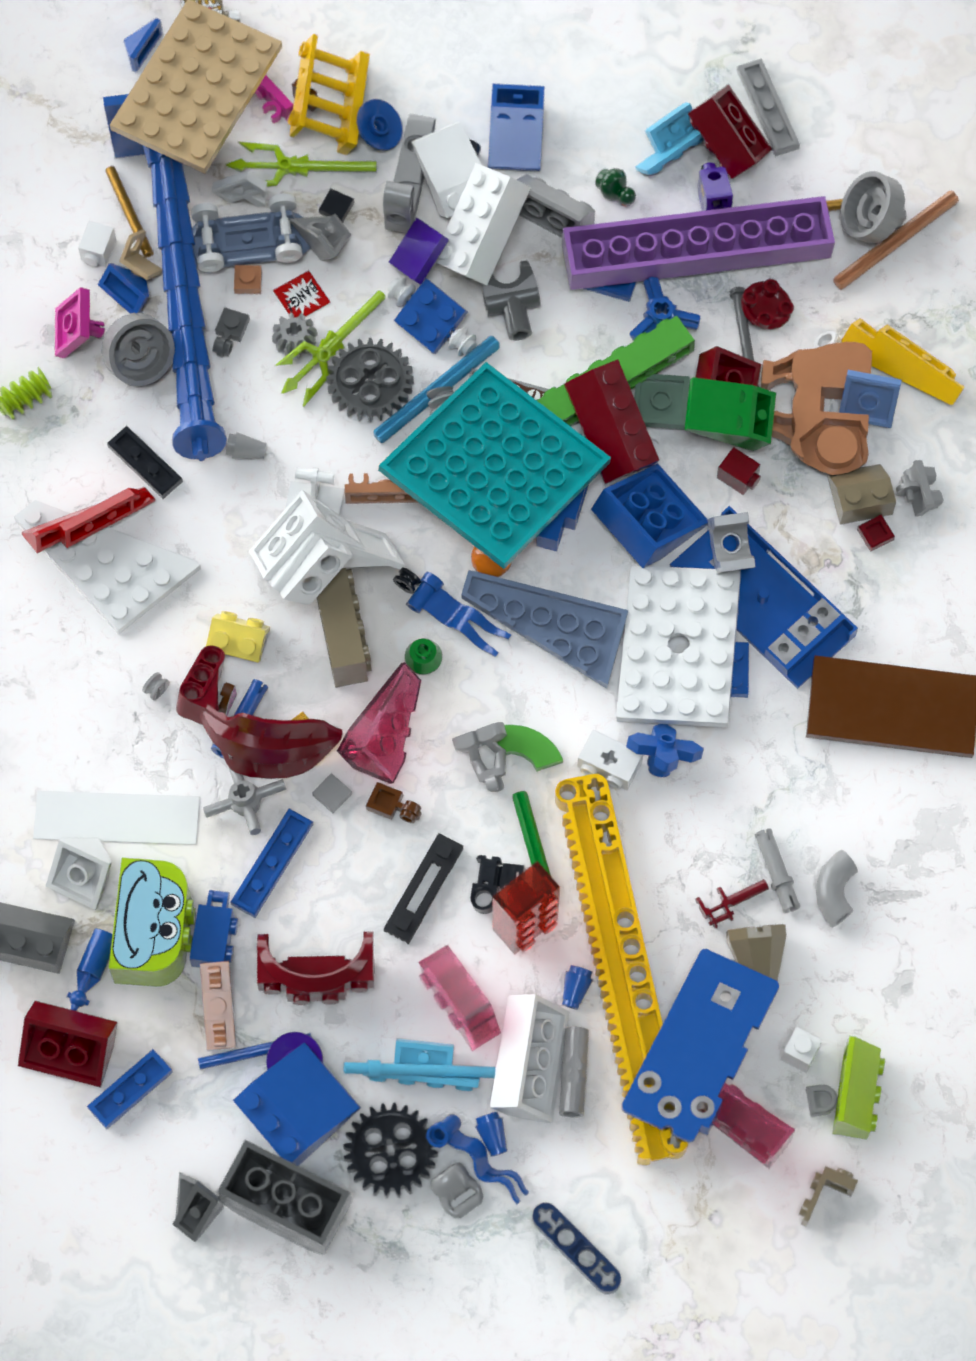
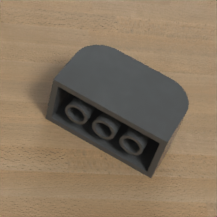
M244 1140L217 1191L221 1203L233 1212L305 1249L322 1255L326 1253L352 1203L351 1192L247 1140Z

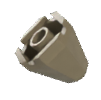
M785 924L763 925L762 927L753 926L726 931L728 946L737 963L778 981L787 936Z

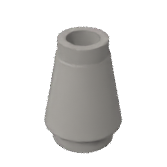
M236 432V435L229 434L226 455L232 456V459H264L266 442H261Z

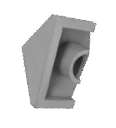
M336 214L332 216L289 219L320 260L336 257L351 235Z

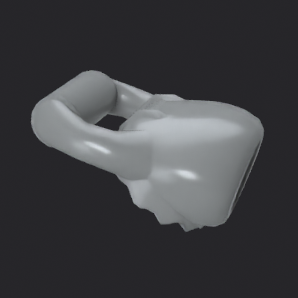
M459 1162L453 1164L431 1180V1188L439 1197L441 1206L453 1218H462L482 1203L483 1194L481 1186L469 1175L465 1166ZM471 1188L476 1192L452 1209L450 1202L462 1193L467 1192V1189Z

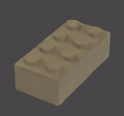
M342 568L317 596L335 688L367 682V672L372 671L369 648L365 640L363 620L359 612V601L357 594H355L352 569L346 570V568Z

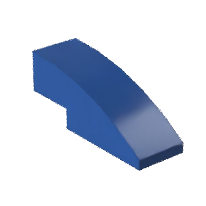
M588 486L536 537L537 547L557 552L564 528L576 529Z

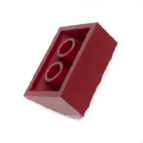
M729 84L688 113L692 126L701 133L705 139L706 147L716 155L720 161V167L726 168L727 175L731 179L755 165L772 150Z
M716 346L699 354L695 378L758 387L761 364Z
M34 1001L24 1017L18 1066L101 1087L113 1051L118 1022Z

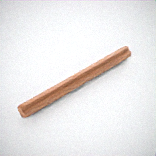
M949 190L888 238L884 239L835 276L833 279L834 284L840 290L844 289L959 201L958 196L954 191Z

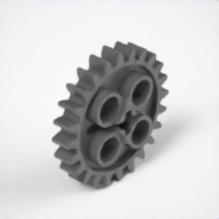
M369 338L368 343L364 345L362 340L358 339L357 347H354L349 342L347 352L339 349L340 358L332 357V364L334 366H328V374L330 375L326 376L327 384H330L327 386L328 394H333L331 396L332 403L339 402V411L347 408L348 417L352 416L355 412L357 413L358 421L362 419L363 415H367L369 422L372 421L373 415H377L378 419L382 421V413L386 412L391 417L393 415L392 408L396 410L402 408L400 401L408 403L407 394H412L413 392L411 386L414 383V376L411 375L413 369L412 366L408 365L409 360L407 356L401 358L402 349H397L393 352V343H389L384 347L383 339H380L376 345L373 344L372 338ZM367 360L376 361L373 365L365 364ZM349 377H354L357 379L355 382L351 383L345 381ZM386 377H393L395 379L393 382L383 381ZM369 394L376 396L372 400H367L364 398L366 395Z

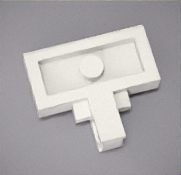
M249 170L215 181L211 189L214 194L229 203L246 199L257 207L266 205L268 194L266 190L267 182L258 177L255 172Z

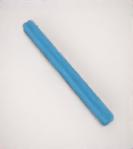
M489 336L378 426L373 431L374 437L380 443L388 440L428 407L429 401L432 400L427 397L426 393L438 387H453L469 374L472 368L475 369L500 348L498 340L494 336Z

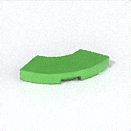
M504 725L507 736L501 741L496 742L506 750V755L513 754L524 757L532 763L536 771L563 763V758L557 747L546 736L529 727Z

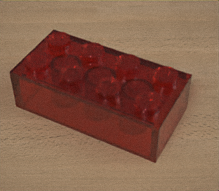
M538 861L493 896V931L514 955L520 950L525 952L535 944L537 936L542 932L545 935L548 934L558 924L556 921L558 920L560 886Z

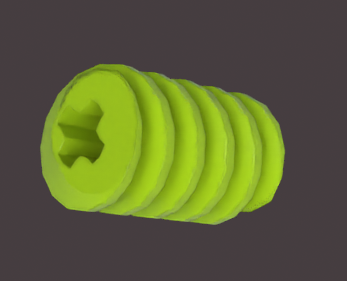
M39 366L37 367L38 375L32 370L28 372L29 380L24 376H20L19 385L11 381L9 383L10 391L4 386L0 388V412L3 416L8 415L13 420L15 419L14 410L24 414V404L33 409V399L42 404V394H45L50 399L52 398L51 386Z

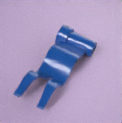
M426 571L420 579L421 584L407 601L406 605L416 613H420L424 609L443 625L458 630L475 646L496 657L499 652L487 644L468 621L474 622L483 630L495 636L509 639L511 634L493 625L478 610L458 602L441 589L444 583L436 575Z
M448 1115L443 1121L436 1122L427 1130V1140L432 1146L441 1148L448 1143L453 1148L467 1152L473 1159L477 1178L483 1182H499L505 1185L516 1204L520 1202V1199L516 1194L514 1185L508 1178L504 1177L505 1175L517 1182L525 1196L529 1194L522 1178L517 1172L513 1170H496L488 1163L487 1150L484 1144L477 1138L466 1136L459 1131L461 1120L458 1116Z

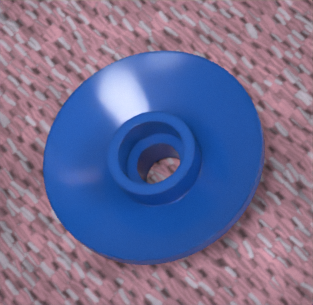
M380 99L369 100L360 107L357 114V127L363 140L377 150L384 151L395 147L399 143L403 131L400 116L395 108L388 102Z

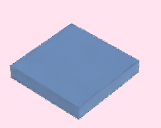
M848 370L839 413L869 415L868 424L891 428L901 380Z

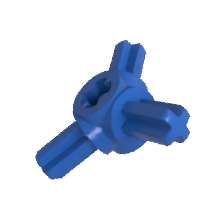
M652 276L644 280L643 284L649 301L646 303L647 311L643 314L644 319L629 334L632 340L643 332L649 333L654 330L662 320L667 318L670 320L675 316H678L686 328L698 329L700 315L677 310V305H674L668 297L663 295L657 277Z

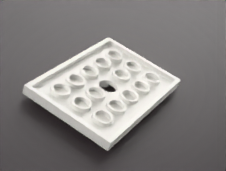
M631 565L627 600L628 614L625 621L616 712L617 722L728 727L741 570L717 573L716 569L658 566L642 568L641 566ZM681 635L689 640L690 645L683 653H674L668 647L670 639L674 636Z

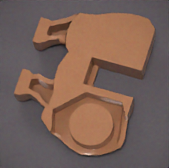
M841 342L827 344L814 349H799L775 362L763 360L760 388L771 390L779 384L791 382L797 390L792 401L791 414L782 413L777 410L774 411L772 437L790 445L792 452L803 463L818 472L829 476L842 475L853 472L867 463L869 415L825 412L824 404L825 399L842 400L848 370L871 374L872 351L863 343Z

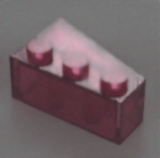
M448 944L418 962L422 974L419 975L421 982L427 990L432 989L436 1003L441 1010L445 1009L451 1024L460 1032L471 1051L501 1034L491 1003Z
M725 1083L718 1096L723 1099V1102L713 1125L770 1169L791 1143L795 1129L765 1110L758 1103L744 1096V1093L735 1085L731 1084L729 1086Z

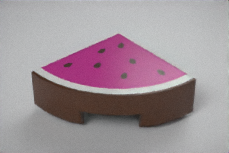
M226 682L220 692V695L223 697L218 707L219 712H223L227 716L237 693L235 685Z

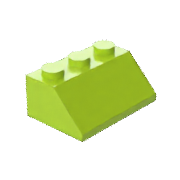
M849 1036L843 1053L838 1102L832 1134L867 1140L870 1131L875 1132L878 1115L873 1114L874 1103L879 1104L881 1086H876L878 1075L883 1076L885 1058H880L881 1048L855 1036Z

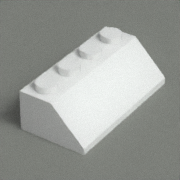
M536 994L508 996L490 1108L508 1116L545 1123L553 1122L563 1058L565 1028L568 1026L570 1011Z

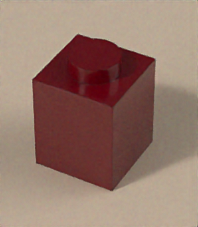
M733 447L719 465L717 479L744 495L749 488L753 490L760 481L759 471L761 464Z

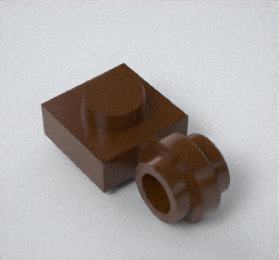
M379 782L376 783L366 804V810L390 820L393 819L396 811L400 812L399 817L402 820L412 824L419 820L422 815L419 804L407 800L405 804L401 803L403 798L402 791Z

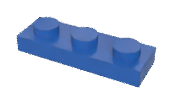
M152 1049L94 1099L87 1108L107 1130L171 1075L173 1071L156 1051Z

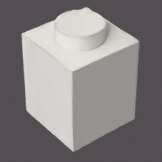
M88 221L78 246L81 260L91 266L101 265L106 267L116 242L114 227Z
M796 1026L783 1051L781 1060L807 1073L820 1048L822 1039Z

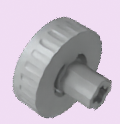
M869 171L856 178L846 191L841 204L840 219L844 231L849 236L858 240L876 244L888 238L894 230L902 227L903 222L906 220V210H904L905 197L901 184L897 180L877 171Z
M130 313L122 316L110 325L102 341L101 354L107 369L119 380L132 386H144L157 381L167 372L173 361L175 347L171 333L157 319L144 313ZM148 347H150L149 353L144 359L138 362L130 361L141 359L146 354Z

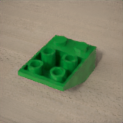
M693 377L690 379L684 430L750 451L770 445L776 392L754 385Z

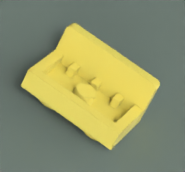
M221 611V614L213 616L206 646H217L226 655L258 663L261 661L266 634L269 633L270 626L264 625L263 620L248 618V620L239 619L236 613Z

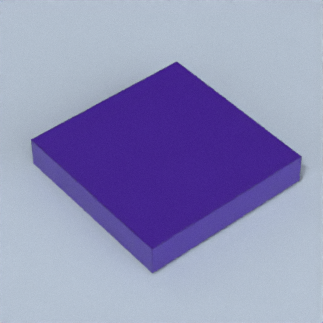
M416 217L389 260V263L421 285L449 239Z

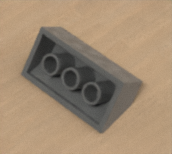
M0 902V961L60 974L75 920Z

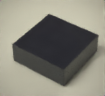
M330 188L319 208V214L324 216L336 214L343 223L354 204V198Z

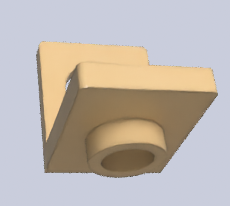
M140 230L128 236L119 262L131 269L133 274L149 280L161 275L162 269L139 254L146 234L145 230ZM137 239V242L134 245V247L130 249L133 242Z

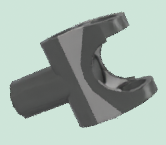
M527 260L520 261V275L514 282L501 283L494 278L492 273L487 286L482 284L487 316L503 314L508 337L514 341L523 340L531 336L532 330L527 309L540 307L541 305L536 278Z

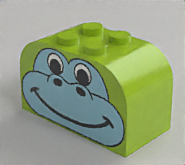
M122 858L109 960V971L115 984L165 986L175 981L184 970L187 952H191L193 935H191L190 925H195L196 908H194V900L191 898L184 873L173 863L162 860Z

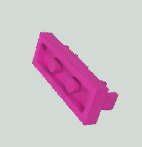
M265 75L255 91L259 99L267 101L262 106L263 113L266 114L271 110L276 111V113L271 115L272 123H277L281 117L288 122L294 104Z

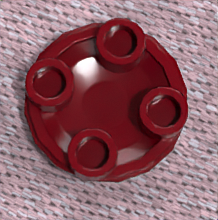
M774 279L751 284L745 289L741 298V308L745 317L753 325L762 329L773 330L782 327L789 321L794 311V305L789 295Z

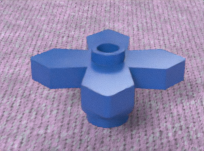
M668 724L653 726L651 735L639 732L630 735L626 747L636 754L649 755L647 760L648 770L657 777L669 776L670 772L677 769L679 760L692 763L702 759L704 748L694 741L675 739L676 730Z

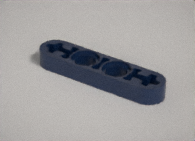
M546 1202L537 1205L532 1215L535 1227L599 1292L607 1295L616 1292L621 1283V1275L618 1269L554 1205ZM540 1211L544 1213L552 1212L551 1220L555 1225L558 1224L559 1220L563 1223L555 1229L552 1235L548 1232L552 1230V1226L547 1221L539 1222ZM568 1230L574 1234L575 1240L571 1245L565 1246L559 1243L557 1237L561 1231ZM589 1251L594 1254L596 1260L592 1266L585 1267L580 1264L578 1257L582 1252ZM600 1262H602L605 1266L601 1267V1271L606 1276L613 1274V1283L615 1285L607 1284L603 1286L601 1284L602 1276L596 1272L593 1277L590 1273L595 1271Z

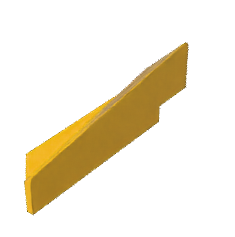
M859 318L851 323L841 340L842 342L865 344L872 351V367L950 405L956 402L965 388L954 380L956 374L952 368L888 324L877 331L863 319Z

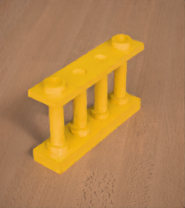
M312 34L306 42H302L298 52L301 60L294 107L288 119V125L291 126L289 136L295 137L303 128H307L336 138L338 142L337 152L347 155L357 145L358 141L357 114L363 105L370 54L360 50L354 58L349 60L317 49L318 35ZM314 59L345 69L346 73H348L347 81L343 82L314 72ZM311 82L342 92V95L345 96L344 104L340 105L309 94ZM311 105L339 115L341 126L337 128L306 117L307 106Z

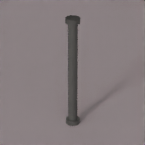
M734 287L729 290V294L734 302L742 355L754 361L748 321L741 308V298L745 288Z

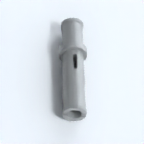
M766 829L767 833L761 830L755 834V838L772 879V890L777 892L783 913H789V909L793 912L801 907L792 886L794 884L793 878L788 876L772 829Z

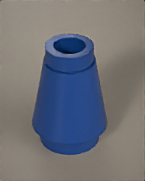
M570 965L569 971L565 973L563 1006L578 1010L593 981L591 979L592 971Z
M496 1111L476 1118L477 1126L475 1128L488 1152H490L491 1157L507 1152L503 1117L499 1118Z

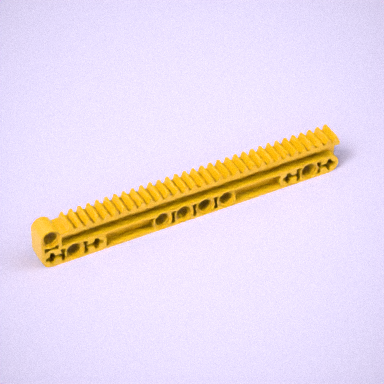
M590 774L560 781L555 789V803L560 810L567 812L562 816V827H565L564 836L567 838L569 858L572 859L571 867L574 869V880H577L576 890L579 891L578 899L581 901V912H584L583 921L586 923V933H589L588 944H591L590 953L593 955V965L596 966L595 975L598 977V987L601 988L600 998H603L602 1007L606 1009L605 1020H608L607 1030L611 1031L610 1042H613L612 1052L616 1053L615 1064H619L617 1068V1075H621L619 1084L624 1086L622 1097H626L663 1023L608 782L602 775ZM591 787H596L597 791H599V800L596 802L595 794ZM565 791H570L575 797L571 800H565L560 795ZM598 812H603L608 815V818L604 821H599L594 815ZM606 831L608 842L611 843V846H606L605 842H603V833ZM622 918H627L633 924L628 928H623L618 924V921ZM628 945H634L638 948L639 952L629 955L624 951V948ZM634 972H640L644 975L645 979L641 982H635L630 978V975ZM640 999H646L651 1003V1007L642 1010L637 1007L636 1002ZM650 1084L645 1085L648 1088L653 1087ZM666 1104L664 1110L670 1109L674 1111L675 1106L673 1104ZM627 1114V1119L631 1120L629 1129L634 1131L632 1142H637L634 1148L635 1153L639 1154L637 1164L650 1165V1162L668 1158L678 1159L686 1153L688 1142L675 1137L676 1141L680 1142L679 1148H674V1145L670 1144L671 1128L666 1127L660 1130Z

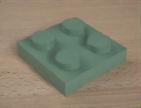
M653 374L643 383L640 382L635 385L634 399L646 427L684 430L690 376Z

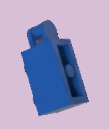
M209 890L207 904L198 905L189 958L192 967L200 968V963L229 961V963H232L234 946L230 945L231 935L237 934L238 918H234L233 909L228 908L230 892ZM213 902L222 903V907L213 906Z

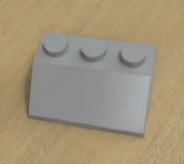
M526 174L517 179L531 187L519 216L561 238L563 228L594 224L595 210L584 201L579 202L571 198L564 190L552 188L541 178Z

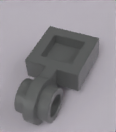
M224 307L215 328V334L218 336L214 341L212 351L217 353V356L224 357V355H230L233 348V341L231 340L241 342L250 321L249 315Z

